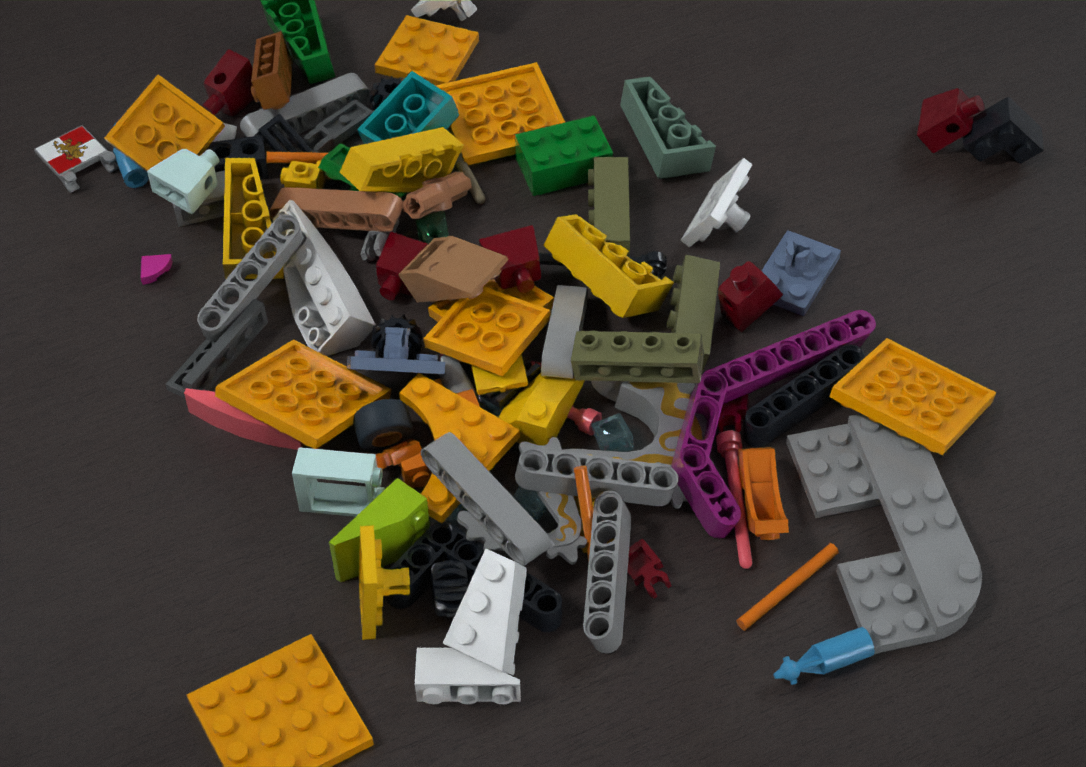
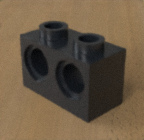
M262 135L216 141L208 146L207 150H212L219 158V163L214 166L215 173L225 170V158H255L260 179L269 178Z

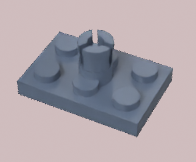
M787 230L761 270L783 293V296L773 305L804 316L840 259L841 250Z
M385 327L386 340L383 358H375L376 351L355 350V357L347 356V369L445 374V362L438 361V355L416 354V360H408V341L410 329Z

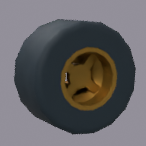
M382 399L374 401L360 408L354 415L353 425L358 443L365 451L377 452L409 440L414 434L407 405L401 400Z

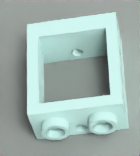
M298 448L292 477L300 512L356 517L385 490V487H380L382 483V468L377 467L376 454ZM317 479L365 483L366 487L318 482Z

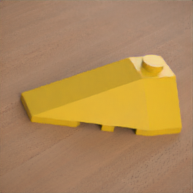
M540 373L503 408L498 418L520 430V438L516 441L517 443L526 441L544 446L548 444L552 437H557L585 380H575V377L573 379L541 376Z

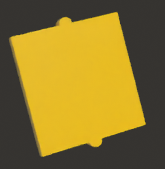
M522 354L504 376L472 365L477 395L497 391L504 393L508 389L528 386Z

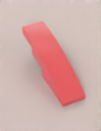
M185 389L184 395L189 413L207 423L239 437L267 445L298 450L299 447L303 448L304 444L281 433L274 427L255 419L238 408L230 406L228 403L215 397L214 391Z

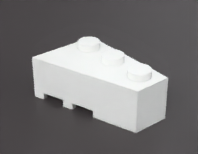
M485 549L443 644L500 671L514 675L515 647L519 639V632H517L519 613L522 611L527 568L513 560Z

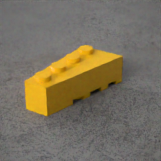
M444 127L358 145L350 148L340 173L359 191L414 192L422 188V182L426 180L441 178L451 174L464 145Z
M225 158L223 269L225 279H227L272 224L255 158ZM266 252L263 255V258H272L275 256L276 252ZM283 267L273 279H284ZM249 274L245 279H256L258 275Z
M577 214L557 217L543 246L552 253V257L555 260L563 263L576 279L586 284L594 296L602 299L611 307V311L615 315L622 318L659 311L674 284L673 281L666 276L661 280L651 273L653 267L643 261L639 264L627 256L629 251L623 246L610 242L607 243L605 241L607 235Z

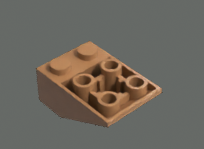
M454 236L434 238L398 275L417 303L429 301L434 303L440 300L454 301L461 298L473 299L483 292V286L489 280L500 274V268L509 259L505 255Z

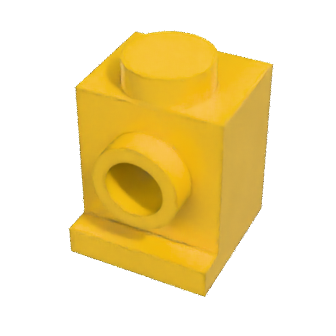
M318 160L317 164L291 161L289 168L283 167L281 171V184H284V187L323 189L326 181L324 178L325 171L318 168L321 161Z

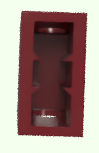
M228 49L204 80L203 85L209 98L201 106L214 116L221 111L232 117L254 100L251 92L253 68L250 60Z
M956 88L924 99L917 136L932 153H935L967 135L972 130L974 115L985 109L982 98L979 95L968 98L962 89Z
M533 225L479 239L481 247L505 255L509 259L500 268V274L494 278L501 289L516 286L518 292L528 293L534 288V281L541 278V268Z
M390 232L376 264L378 284L381 286L379 292L385 299L394 300L399 292L412 296L398 274L428 245L427 243Z
M747 261L742 266L733 268L730 277L718 288L721 314L742 333L783 296V293L751 261Z

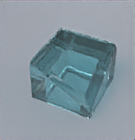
M620 413L591 424L602 451L628 452L634 449L633 434Z

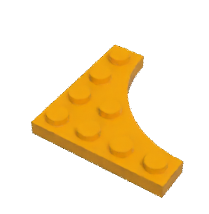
M420 373L399 392L400 400L411 407L423 419L425 424L429 425L434 441L447 432L453 433L488 471L496 465L520 438V430ZM432 473L421 494L427 498L429 516L443 523L458 507L460 502Z

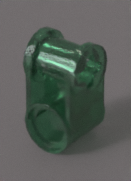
M444 211L432 212L416 219L418 237L421 242L429 244L434 238L448 236Z

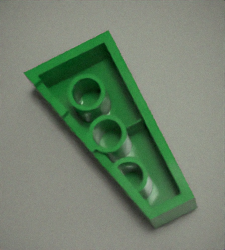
M260 0L269 26L274 33L282 31L293 61L309 84L336 77L315 0Z

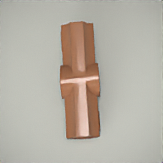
M463 171L453 172L441 178L426 180L422 182V188L407 194L405 201L402 202L404 212L410 215L411 219H419L432 212L448 210L453 207L452 202L467 195L468 190L472 188L471 180L464 175Z

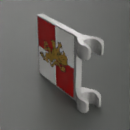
M83 125L34 149L38 157L55 173L70 193L80 188L75 181L77 179L75 173L98 161H101L109 173L119 169L114 161L116 160L115 154L108 151Z

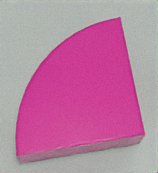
M171 254L142 256V285L157 281V277L170 270L173 262Z

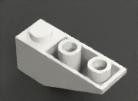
M417 648L415 669L417 702H426L428 704H439L441 702H460L463 704L495 702L497 704H509L511 702H521L520 679L453 648Z

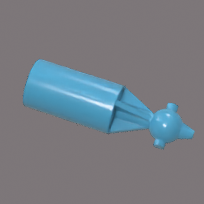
M114 148L113 153L115 154L125 184L131 188L141 187L146 184L149 179L147 171Z
M859 627L812 645L797 662L790 660L789 656L783 657L784 662L781 664L780 669L773 674L774 678H784L793 685L798 683L797 678L800 672L824 675L873 656L875 653L873 641L868 631L864 627Z

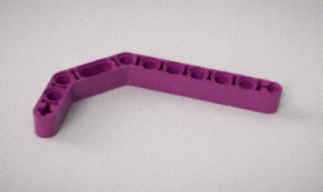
M864 310L853 311L707 370L701 375V382L696 383L690 395L671 468L678 474L677 484L703 528L710 536L718 539L725 538L741 518L739 505L709 458L723 404L809 369L844 345L852 344L861 347L876 327L875 319L870 313ZM695 413L702 414L707 419V428L703 440L696 439L691 433ZM686 462L692 464L693 467L687 465ZM701 488L707 490L710 494L705 493Z

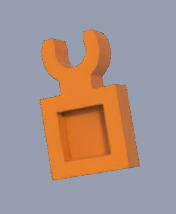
M411 438L384 449V452L376 454L377 467L382 468V470L390 465L395 466L398 464L401 467V461L421 453L420 442Z

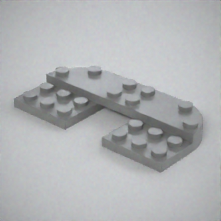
M863 414L849 416L848 424L787 435L786 444L815 518L882 505L901 550L837 565L836 572L858 628L864 627L868 631L873 641L874 654L940 640L962 628L976 607L982 584V571L978 557L931 452L923 445L898 435L894 430L871 421Z

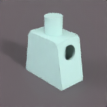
M181 149L147 171L152 192L193 214L217 186L218 182L214 166L219 163L218 156L210 149L200 156L188 149Z

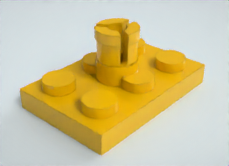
M374 525L360 526L359 595L362 640L376 639V626H382L383 596L395 594L410 595V587L408 586L410 585L409 568L388 570L381 567L382 543L381 539H375Z

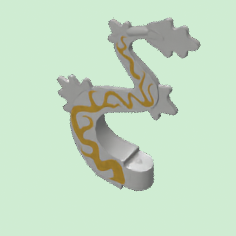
M591 381L593 387L601 395L616 402L615 408L639 418L648 425L654 435V440L641 450L631 452L587 449L562 450L559 440L555 437H552L548 444L544 446L526 441L521 442L519 445L521 453L529 448H539L663 464L671 467L690 395L695 384ZM695 413L691 433L696 439L703 440L707 428V419L704 415ZM686 462L687 465L693 467L692 464ZM526 467V468H528L529 470L537 471L536 469H534V468H532V467ZM559 471L561 474L569 475L566 472ZM595 475L592 476V477H594V478H596V479H601V478L598 477V476H595ZM678 484L670 500L672 506L676 509L681 507L683 501H687ZM536 491L558 523V528L551 533H546L551 542L550 548L546 550V556L553 559L559 555L569 564H575L578 559L577 548H584L587 540L580 536L581 518L573 495ZM460 511L458 513L457 521L467 529V540H483L485 542L484 551L485 549L492 552L504 551L468 511Z

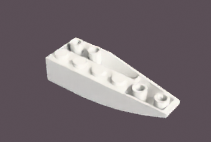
M289 200L274 217L273 222L281 215H292L298 220L303 236L302 243L283 266L293 318L307 346L325 356L358 347L376 324L356 286L333 250L293 200ZM286 229L281 233V235L289 236L293 234L295 230Z

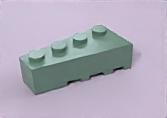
M651 77L625 80L620 106L657 178L662 179L710 171L716 146L710 140L706 141L701 136L702 131L685 119V113L680 107L676 108L670 103L671 98Z

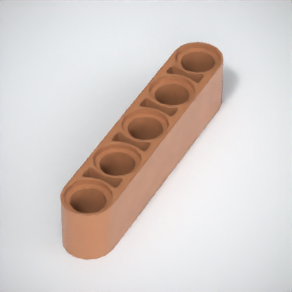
M285 187L280 189L269 210V214L273 220L289 200H293L316 228L389 232L393 230L401 214L403 201L397 195L388 192Z

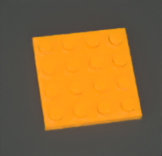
M537 62L435 85L454 99L459 116L448 128L451 134L464 145L461 155L464 162L468 165L516 154L515 134L565 123Z
M886 338L832 387L829 397L840 402L842 406L867 416L871 421L894 430L898 435L923 445L927 450L943 455L992 404L996 392Z
M293 339L218 384L215 390V397L274 427L281 433L291 436L304 445L318 449L354 424V415L360 408L374 401L390 399L392 389L353 369H347V366Z
M312 634L187 694L188 701L223 767H332L374 745L371 734Z

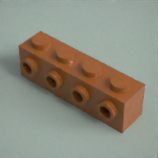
M282 31L256 39L251 92L255 102H260L263 110L270 108L277 110L290 102L293 58Z

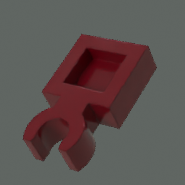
M749 394L723 404L718 421L719 432H723L726 425H734L735 431H741V419H745L746 412L748 411Z
M643 538L629 547L627 574L636 586L644 581L647 593L654 599L658 597L653 588L655 583L663 582L668 589L672 587L668 575L660 571L663 567L661 560Z

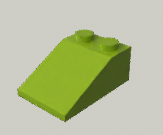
M400 479L394 480L329 541L336 580L343 582L359 576L360 526L374 525L375 539H381L382 543L381 567L396 562L430 527L427 498Z

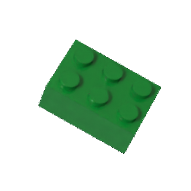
M595 115L515 134L516 160L533 196L588 183V169H594V157H613V151Z

